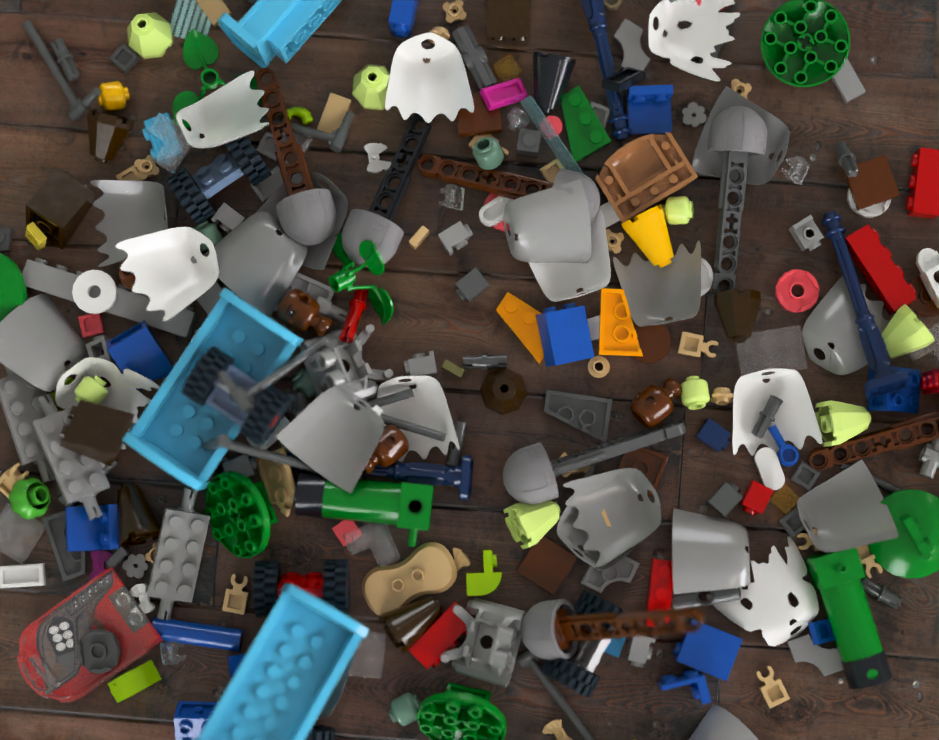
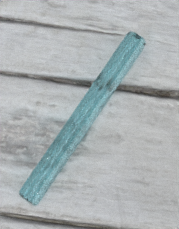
M528 96L521 101L522 106L538 130L542 131V136L563 167L567 170L584 174L533 97Z

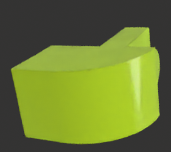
M492 549L483 550L484 572L466 573L467 596L487 595L498 587L502 571L493 572V568L497 567V554H492Z
M151 659L107 684L117 703L162 679Z

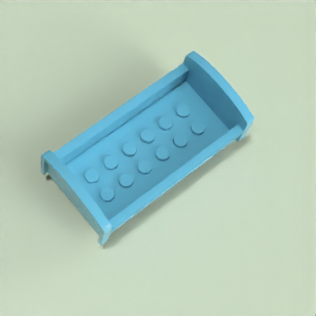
M258 0L239 22H236L225 12L217 21L224 34L238 49L258 66L266 68L275 56H278L287 64L342 0Z
M225 287L219 294L221 296L131 432H127L122 439L144 457L197 491L206 489L210 483L209 477L228 450L220 448L204 451L202 445L222 434L228 435L230 440L234 441L240 432L241 426L207 403L200 406L182 394L183 384L186 382L185 380L190 375L191 370L196 366L195 364L200 361L202 355L206 354L208 349L215 346L234 359L233 365L257 382H260L285 364L296 347H301L305 341Z
M284 584L280 591L282 593L197 740H305L362 638L366 637L369 629L292 584Z

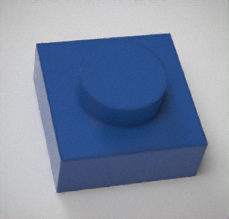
M828 618L808 623L813 645L835 640Z

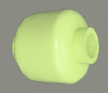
M687 196L668 197L665 205H661L669 225L687 224L690 218L694 217L693 201H689Z
M97 375L94 378L85 376L74 390V393L77 395L75 399L78 402L81 400L100 405L108 394V390L104 387L106 382Z
M689 376L681 384V400L684 406H687L690 410L702 409L706 406V403L710 400L706 380L699 379V376Z

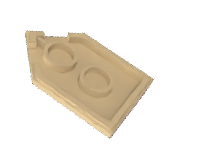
M285 447L272 451L287 456ZM256 457L261 481L264 483L270 503L272 505L276 504L281 509L280 512L288 517L296 488L290 466Z

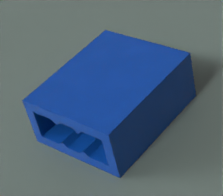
M419 0L392 1L388 22L390 33L394 34L395 37L405 39L407 36L412 37Z
M576 303L562 305V310H556V306L543 309L542 314L536 315L546 367L595 357L584 305L576 307Z
M145 320L106 342L108 352L122 373L124 369H130L151 381H155L159 378H166L174 368L171 359Z
M689 618L690 623L698 624L697 620ZM705 623L702 624L697 632L681 633L683 634L681 642H676L673 649L674 660L727 681L743 639Z

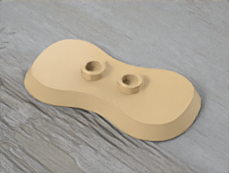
M427 542L418 546L405 560L399 563L381 565L371 569L363 578L362 592L370 609L380 616L383 613L408 605L419 596L438 594L448 590L454 584L457 577L456 564L445 546L437 542Z

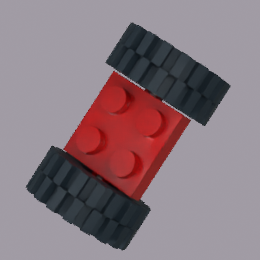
M325 559L324 574L309 572L307 575H299L297 572H289L282 576L279 560L256 561L253 574V606L255 616L268 617L282 594L280 591L284 584H292L314 597H323L324 595V603L345 615H349L350 567L348 559Z

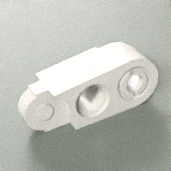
M925 248L918 252L915 263L921 273L919 276L936 307L939 308V283L934 280V273H939V254L931 248Z

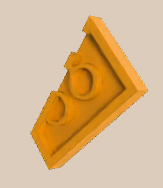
M601 288L598 355L643 357L624 289Z
M507 292L497 307L496 312L515 333L537 363L540 364L544 354L536 315L542 313Z

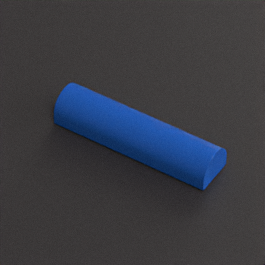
M157 617L154 618L152 623L163 641L237 652L241 650L244 629L176 619L165 620L166 618H164V620H161Z

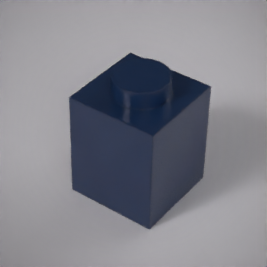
M710 418L706 419L694 436L714 452H719L720 449L724 451L731 442L728 439L731 433Z

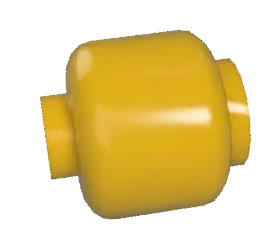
M119 81L102 83L99 86L101 94L97 98L99 107H103L105 111L125 108L126 100H130L127 87L123 88Z

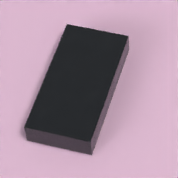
M626 67L603 79L602 88L620 93L644 80L645 72Z

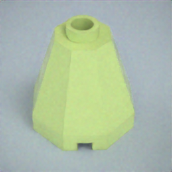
M156 12L137 14L127 27L129 47L144 59L162 57L166 53L165 50L173 44L171 24Z
M367 64L354 75L352 94L364 109L383 110L385 108V98L390 70L386 66Z
M906 304L897 310L881 334L888 356L891 359L927 347L935 341L929 330L919 321L915 313Z
M832 400L816 403L815 408H819V410L815 412L822 439L825 441L822 443L823 447L839 445L867 430L871 423V415L865 407Z
M552 500L539 504L516 503L503 509L504 514L508 513L505 523L513 539L516 542L521 541L523 543L520 546L522 549L537 544L560 519L559 514L561 513L559 505Z

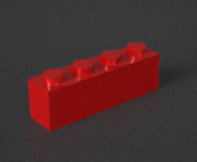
M868 224L847 236L845 241L851 257L879 300L884 302L883 306L891 316L904 304H911L917 298L915 296L916 291L910 283L907 284L901 267L895 265L892 261V254L886 246L883 247L880 243L878 232L874 228L871 229Z

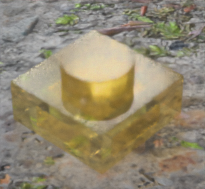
M510 53L492 65V68L502 82L512 80L522 73V69Z

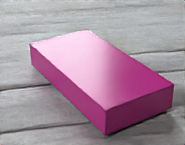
M520 77L482 88L480 91L488 111L528 98Z

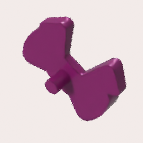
M95 550L90 553L93 559V571L89 575L90 579L94 580L107 570L104 569V562L113 556L109 551ZM112 574L108 575V577L110 578L108 580L112 579Z

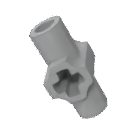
M939 439L932 440L930 444L925 443L921 449L919 461L923 462L919 475L933 479L936 469L939 468Z

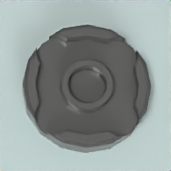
M96 628L88 631L79 640L77 645L79 662L92 673L102 674L112 670L119 663L122 655L119 639L113 632L107 629Z

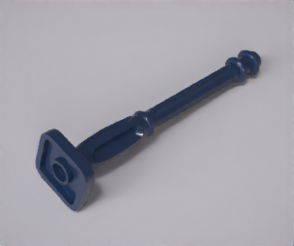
M581 0L590 26L589 31L593 33L602 78L605 79L615 74V69L606 33L608 25L605 21L603 0ZM605 89L611 114L609 123H613L614 128L611 134L616 137L617 141L628 139L629 133L632 130L627 127L626 120L629 116L624 114L620 93Z
M836 211L827 212L823 215L824 219L821 224L826 226L828 231L826 232V237L831 239L856 312L857 319L855 323L858 325L862 348L874 374L873 380L863 385L865 396L867 399L905 389L910 386L909 374L907 371L895 373L894 370H891L885 342L874 321V315L870 314L844 238L846 229L841 227L839 222L842 217L836 214Z
M291 452L287 453V456L299 459L297 456H294ZM463 455L461 466L456 465L455 468L433 463L396 462L387 468L376 465L373 472L369 474L362 472L361 475L394 478L395 481L401 480L423 485H454L455 488H459L460 500H470L474 455ZM290 466L291 470L294 469L299 470V472H305L304 469Z

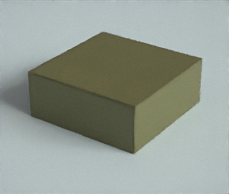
M446 359L441 367L459 379L465 373L464 369Z

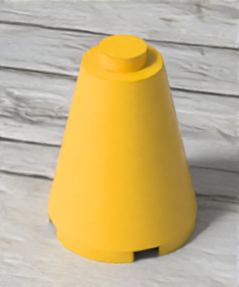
M661 204L621 224L626 233L654 266L659 265L662 268L672 263L670 258L674 257Z

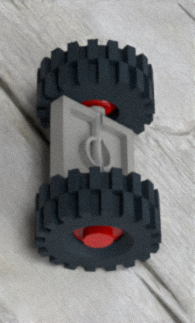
M586 589L583 590L574 606L575 610L584 615L628 613ZM602 622V625L605 626L604 628L613 630L609 623ZM582 624L586 631H592L588 624ZM611 639L579 641L578 648L573 657L569 659L559 657L545 660L541 671L569 689L590 698L601 678L593 673V671L599 664L600 658Z

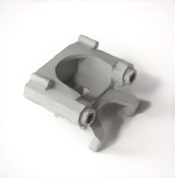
M372 324L367 325L358 336L355 332L352 343H347L348 338L346 342H342L339 339L343 328L326 333L324 337L328 340V344L303 361L317 396L333 386H341L364 401L374 398L378 392V385L375 381H367V379L386 381L393 376L391 369H371L369 364H365L362 359V345L373 333L374 326ZM323 336L305 340L300 347V352ZM342 360H344V361H346V362L348 363V365H349V370H348V372H346L345 367H344V365H343V363H342Z
M476 597L468 601L466 610L462 606L455 604L452 610L466 624L467 637L460 648L441 653V661L447 663L453 660L452 669H455V672L458 674L507 687L514 669L521 641V623L526 615V611ZM485 635H489L493 639V646L489 649H485L481 645V639Z

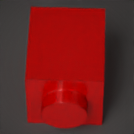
M752 480L749 482L739 505L744 507V512L755 516L756 513L763 514L774 490Z

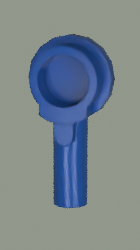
M776 425L768 428L779 448L777 457L780 464L788 467L795 465L799 459V452L796 447L786 444Z

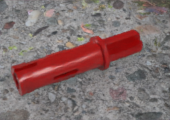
M356 289L353 299L350 300V308L339 336L342 342H346L347 338V343L353 342L362 311L366 309L365 302L369 289Z

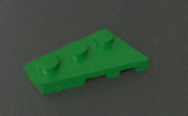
M580 86L562 95L561 104L573 164H576L612 142Z

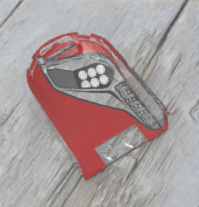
M111 567L28 625L18 642L20 647L17 661L23 678L40 696L46 699L60 700L59 702L62 703L72 702L82 698L163 641V639ZM96 628L107 629L113 632L119 639L122 647L119 663L112 670L102 674L88 671L89 669L81 665L77 656L79 640H81L85 633Z

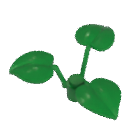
M191 29L185 39L183 59L190 69L197 70L203 66L204 71L201 73L203 86L199 97L192 91H184L179 93L174 99L172 112L173 124L176 127H180L176 115L181 109L203 99L206 89L212 90L217 88L219 84L222 86L227 84L222 79H219L218 73L214 69L207 67V65L215 63L218 58L219 49L213 39L195 29ZM253 76L250 81V88L259 90L256 77ZM262 98L258 100L257 105L262 103ZM183 119L182 122L185 128H191L189 123Z
M342 234L334 235L338 237L332 251L344 267L337 271L336 274L329 276V284L332 290L340 292L346 289L349 292L356 289H369L368 296L370 302L379 315L381 324L385 325L391 319L394 309L393 302L387 291L382 287L378 289L375 284L353 285L356 281L354 273L367 265L374 275L378 276L384 272L385 267L381 254L376 250L373 241L369 239L362 241L359 246V253L365 262L354 268V262L348 257L343 248Z

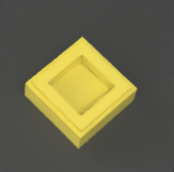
M34 222L27 225L25 237L40 251L45 247L47 237Z

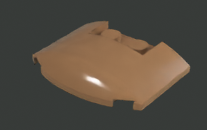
M665 132L666 135L649 134L627 143L607 159L599 176L597 174L595 180L622 223L629 219L631 220L698 178L671 132Z

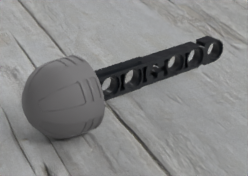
M415 113L411 118L369 211L361 209L351 210L343 228V248L348 257L358 265L365 262L359 253V246L362 241L367 239L373 241L376 250L381 254L385 264L396 253L404 235L402 229L392 221L431 130V122L427 123L418 113ZM423 121L426 123L424 129H415V125L418 122ZM409 141H417V146L414 149L406 148ZM405 159H406V162H407L408 164H407V165H403L402 168H401L400 165H399V163H404V162H405ZM400 179L401 182L398 187L391 188L389 186L391 180ZM385 198L392 199V203L388 207L381 206V202Z

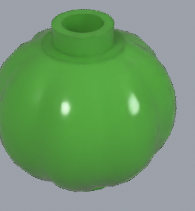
M29 477L19 480L13 485L12 491L9 493V501L14 513L24 519H33L45 514L51 502V495L45 483H42L37 478Z

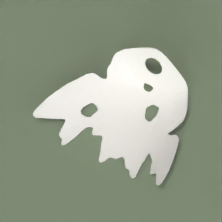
M669 0L660 1L649 16L648 39L651 52L663 58H669L673 66L683 71L713 81H721L712 68H725L732 63L714 58L710 53L716 52L715 45L735 39L729 35V30L726 29V26L732 24L734 19L740 16V13L718 12L726 6L735 4L734 0H701L700 7L695 0H677L672 3ZM657 16L659 26L657 30H654L653 20ZM679 21L692 22L689 28L680 29L677 27ZM664 30L668 33L666 37H663ZM694 56L703 58V63H695L691 59Z
M88 357L78 362L59 378L55 401L57 406L65 410L72 406L77 407L79 402L75 399L77 396L74 393L75 388L85 376L94 378L97 375L98 377L106 378L111 383L110 387H105L108 390V394L100 405L134 414L132 423H137L139 420L137 418V407H145L151 400L137 391L136 388L151 391V387L159 389V386L130 369H124V374H121L118 367L108 360ZM71 374H75V380L71 384L65 385V379ZM124 443L122 444L121 449H126ZM100 462L102 468H104L105 464Z
M789 536L787 537L789 547H785L788 557L787 564L775 546L771 547L768 564L764 562L758 564L751 560L755 581L748 585L747 590L740 587L741 600L748 598L753 603L752 609L748 610L742 606L741 600L713 604L723 615L745 630L752 632L761 629L762 636L769 646L780 645L798 636L808 626V623H811L818 615L819 611L817 594L814 587L809 582L802 580L807 575L806 565L796 544ZM790 592L798 599L799 605L796 607L789 604L788 594ZM706 594L708 600L711 599V594ZM795 619L796 622L790 625V621ZM801 626L799 631L790 635L796 627Z

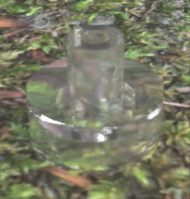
M513 107L507 115L510 121L508 127L513 131L517 127L524 129L530 122L529 116L523 110Z

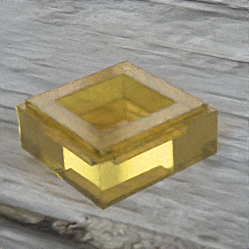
M784 483L780 489L774 492L769 501L786 515L797 503L799 497Z

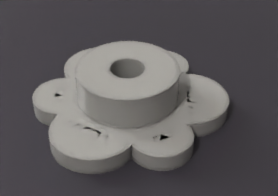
M691 102L688 108L682 110L684 115L683 123L685 125L691 124L692 127H697L699 123H704L706 121L705 108L698 106L695 102Z
M130 554L128 560H125L122 564L123 569L127 571L128 577L134 576L138 579L144 576V571L149 566L145 563L146 558L143 554Z

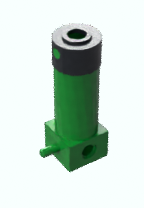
M301 471L295 488V515L408 528L407 545L415 547L417 531H429L434 486L359 479L353 492L349 493L319 473L311 474ZM413 500H418L422 504V508L418 513L410 509V504Z
M857 548L837 552H822L805 557L812 585L820 590L849 689L868 688L891 679L893 676L860 579L866 576Z

